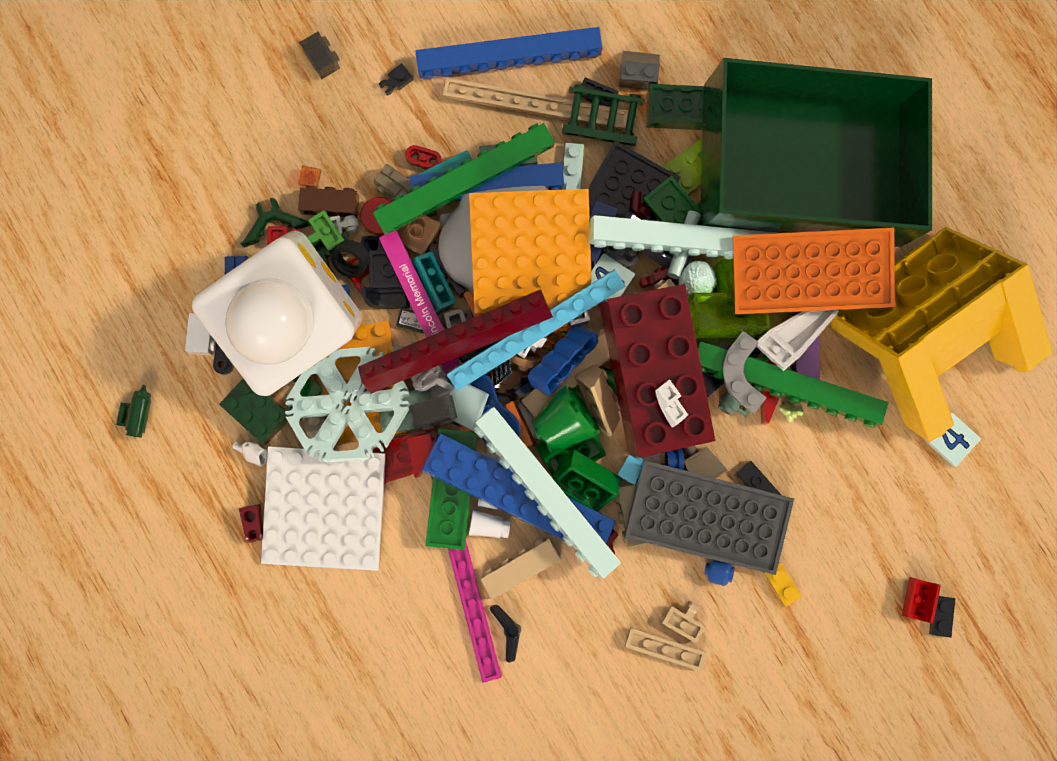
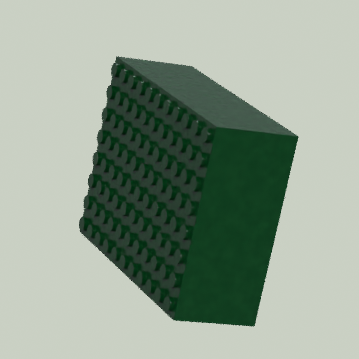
M723 58L704 84L700 225L776 233L894 228V247H902L932 231V78Z

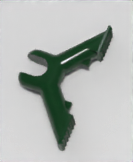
M270 198L272 209L269 212L263 211L260 202L256 204L258 218L240 244L245 248V246L259 243L258 238L264 235L263 230L268 223L273 221H279L287 227L292 226L294 229L308 227L311 224L308 220L281 211L277 200Z

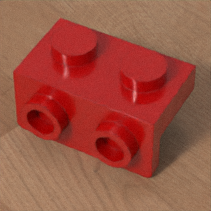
M909 577L901 616L933 623L941 585Z

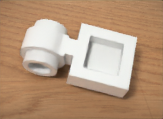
M340 216L330 217L340 234H344L343 229L347 233L358 232L359 222L356 216H346L343 222H341Z

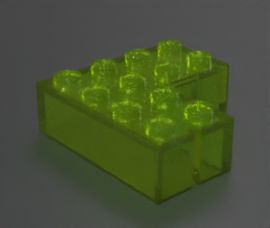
M722 258L713 267L717 278V293H692L688 298L695 337L738 338L741 332L744 331L752 338H761L771 329L768 313L734 314L733 259Z

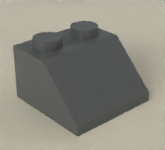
M623 51L619 87L648 90L649 84H658L660 55Z

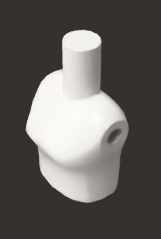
M235 442L233 444V449L243 453L247 462L254 463L260 467L267 462V451L261 448L258 443L245 442L240 444Z

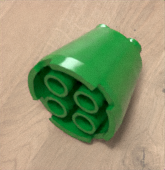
M566 384L559 388L533 421H531L536 429L534 431L535 435L540 441L544 440L547 443L546 447L552 454L593 438L601 432L594 417L591 418V414L586 408L584 401L571 386L568 387Z

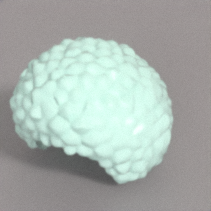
M693 261L683 269L682 275L679 278V285L685 284L689 301H697L711 295L717 278L715 272L706 261Z

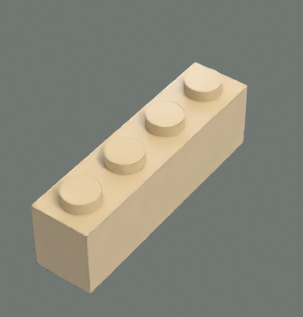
M544 538L534 543L535 547L529 551L527 548L516 553L518 557L512 561L509 557L499 563L501 567L494 571L492 567L482 573L484 577L481 578V581L492 600L561 560L549 539L546 541Z

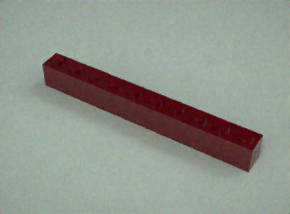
M540 289L358 366L361 382L372 394L553 318L552 313Z

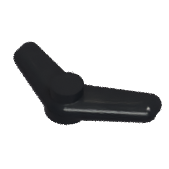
M493 605L490 611L504 628L506 636V661L508 663L514 662L521 626L515 623L499 605Z

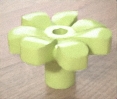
M783 403L779 406V411L786 415V421L793 422L797 415L802 416L804 414V408L797 406V403Z

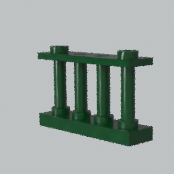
M574 84V87L570 86L569 93L574 94L570 122L563 124L562 134L612 143L617 141L620 144L636 146L637 136H634L632 131L637 105L643 106L644 99L640 98V95L630 94L625 96L589 90L579 84ZM582 95L593 97L589 122L586 128L578 127L579 124L577 123ZM600 98L611 100L607 128L604 131L597 130L596 127ZM619 102L630 103L626 128L623 134L615 133L616 130H614Z

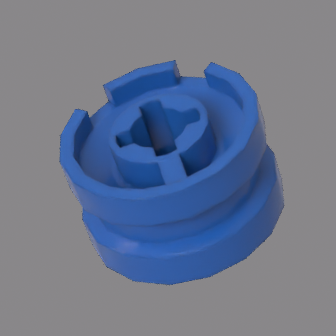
M683 449L665 452V466L684 470Z

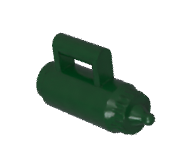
M142 385L139 391H134L130 404L120 403L116 425L124 426L127 436L142 438V434H145L151 405V393L147 392L146 385ZM129 407L127 422L125 423L126 413Z

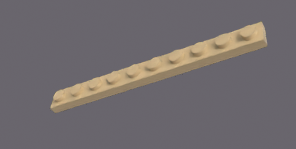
M447 77L443 91V98L569 121L573 100ZM580 103L577 122L588 124L592 104ZM599 105L596 126L607 127L610 107ZM617 109L614 129L625 131L628 110Z

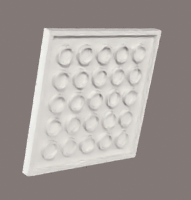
M269 446L261 564L378 571L386 453H374L375 457H372L366 452L369 459L324 463L318 459L320 452L315 453L314 457H311L304 448Z

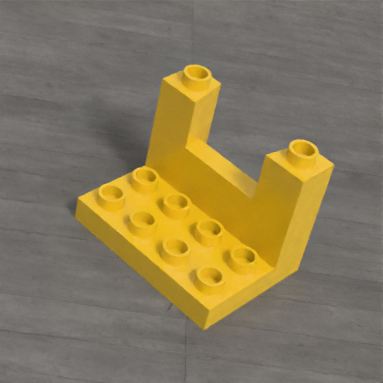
M944 227L894 263L895 307L843 309L830 322L831 328L880 360L904 425L929 443L944 435L946 430L954 425L938 377L984 343L989 341L995 360L1012 365L1019 372H1027L1034 369L1039 362L1052 354L1029 265L948 227Z

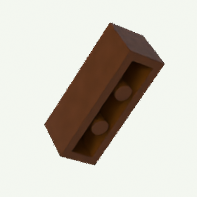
M311 185L306 186V188L300 187L298 210L302 215H317L325 210L328 216L346 217L354 215L358 218L359 195L354 189L343 188V190H336L334 187L318 189L316 186Z

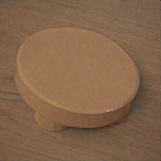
M529 351L525 358L516 354L509 360L510 364L518 365V369L528 371L529 368L533 369L539 365L542 359L537 354Z

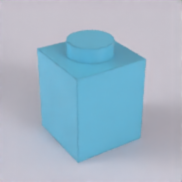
M628 455L617 475L627 483L635 485L643 459Z

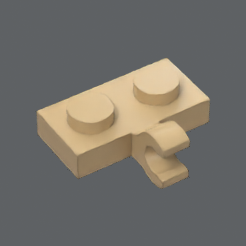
M692 601L689 603L685 613L670 606L661 622L696 644L706 628L704 624L693 619L699 606Z

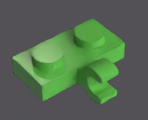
M325 210L308 220L316 232L307 237L313 247L322 241L330 253L335 250L340 242L344 241Z

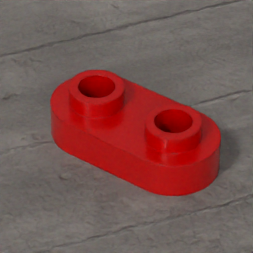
M412 145L405 152L406 160L409 164L428 170L442 163L441 155L437 151ZM414 154H417L418 158L413 159L412 156ZM436 160V163L430 164V161Z

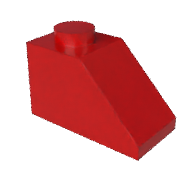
M431 434L407 438L415 478H419L423 472L420 469L434 443L435 438H432Z

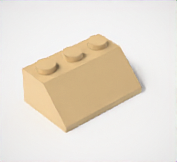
M592 365L574 376L586 407L591 414V418L594 417L600 430L610 437L620 421L618 413L620 409L613 400L614 392L607 384L608 376L605 370Z

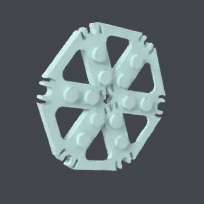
M375 348L337 349L329 357H325L300 375L286 398L288 400L286 405L288 407L293 406L290 411H285V414L289 416L286 419L308 455L314 457L315 453L320 452L318 459L324 463L369 459L366 452L370 456L375 457L373 453L375 447H378L381 452L384 451L381 442L384 443L386 448L388 447L409 411L408 406H410V403L402 401L404 397L410 396L409 390L405 383L401 381L394 384V387L390 390H379L370 394L361 382L358 366L384 356L383 352L374 357L376 354ZM358 356L361 358V361L348 383H346L337 369L335 361L340 357ZM317 374L330 395L302 397L300 391L310 375ZM350 400L351 406L347 405L345 407L343 403L348 402ZM394 411L393 418L382 433L376 432L365 414ZM327 416L317 435L311 439L307 438L299 424L300 418ZM348 424L359 442L358 448L348 451H334V446Z

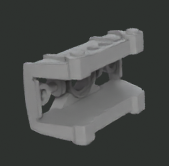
M442 364L411 377L414 382L413 387L416 390L422 392L429 389L431 396L437 400L449 394L455 388L449 382V377L442 369Z

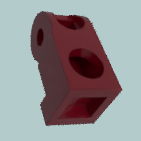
M257 504L239 508L247 543L263 540L261 505Z

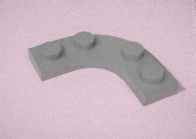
M742 331L724 357L722 365L724 384L730 395L754 414L766 397L747 382L743 368L747 357L759 342Z

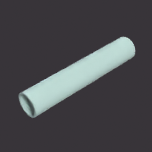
M688 211L684 224L698 225L701 215L696 211ZM687 252L673 255L667 273L669 277L674 279L680 278L688 256Z

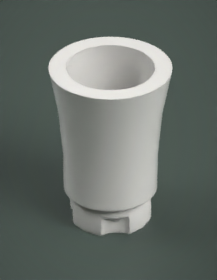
M473 509L468 536L508 538L511 520Z

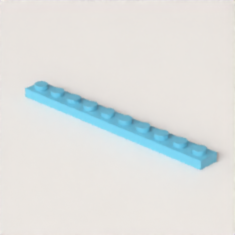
M616 269L551 308L550 311L553 318L499 340L446 374L458 391L626 286Z

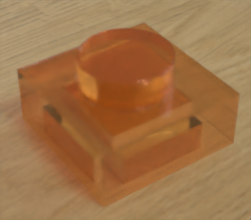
M302 165L298 184L305 187L311 185L318 188L321 169Z

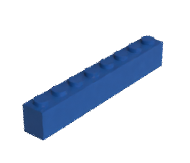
M562 162L517 166L466 194L523 186H545L547 190H560L564 186ZM444 172L410 175L411 189L418 185L420 187L426 185L429 179L435 176L439 178L444 175ZM463 195L455 199V201H461Z

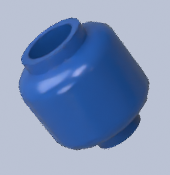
M712 559L711 563L706 564L704 574L708 575L710 583L726 586L728 582L731 583L733 580L735 567H732V564Z

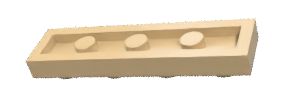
M631 627L625 643L626 648L700 672L707 653Z

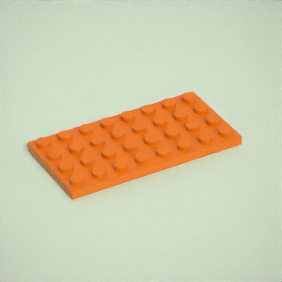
M894 228L732 235L734 314L895 307Z

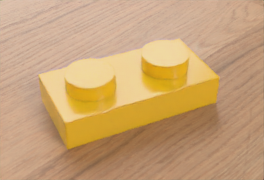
M782 563L778 564L776 575L763 572L784 607L802 597Z

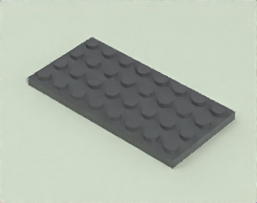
M643 460L624 537L776 575L794 498Z

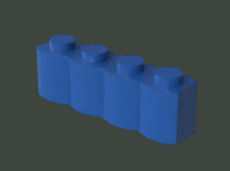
M576 324L569 329L566 337L558 341L554 349L543 357L541 363L529 372L527 378L531 386L546 395L552 394L560 383L571 374L573 368L577 367L584 360L586 354H589L599 342L596 333L580 324Z

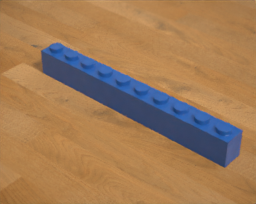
M593 27L415 50L419 78L432 79L435 76L449 77L452 74L459 73L467 75L474 71L504 70L507 67L514 66L521 68L529 64L537 66L545 62L559 63L562 60L568 59L571 61L584 57L592 59L601 55L602 42L600 28Z

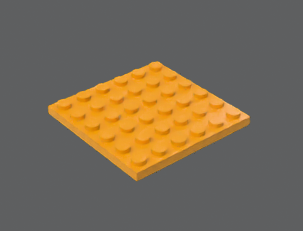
M589 189L469 193L474 313H486L540 289L551 309L591 284Z

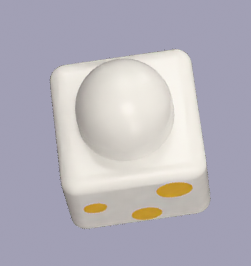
M290 231L274 240L198 293L192 301V309L197 318L250 388L260 396L273 394L349 342L362 321V315L357 306L308 238L299 231Z

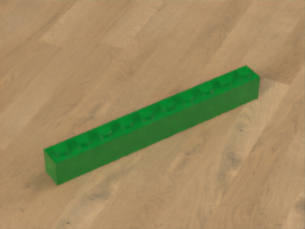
M536 123L528 128L529 131L513 135L511 137L512 140L506 143L505 141L499 142L494 146L495 149L489 152L488 150L480 152L476 159L472 161L467 159L460 164V167L456 169L452 167L446 170L443 176L439 178L435 176L429 179L426 185L413 187L409 190V194L396 196L392 199V203L388 205L383 203L377 206L373 215L384 236L552 149L555 142L545 124L538 125Z
M700 341L697 348L702 373L710 372L714 374V377L724 379L722 365L728 350ZM747 357L744 363L743 373L745 379L757 391L762 392V390L770 392L771 396L778 398L784 396L789 398L788 401L797 404L803 402L811 409L818 410L821 408L826 410L827 414L833 416L840 414L845 416L844 419L856 422L858 420L864 422L863 425L870 428L883 424L889 403L887 401L788 369L782 371L778 366L751 357Z

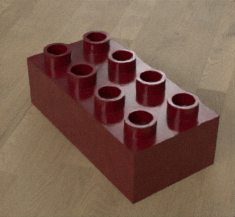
M685 284L609 298L600 302L599 307L628 454L635 457H644L716 441ZM668 380L673 383L680 393L681 397L678 398V401L688 413V416L674 427H671L664 416L655 392L656 389Z

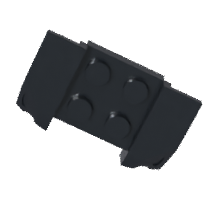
M384 235L362 236L360 244L366 248L370 257V288L361 287L365 303L369 307L380 309L410 308V302L379 237Z

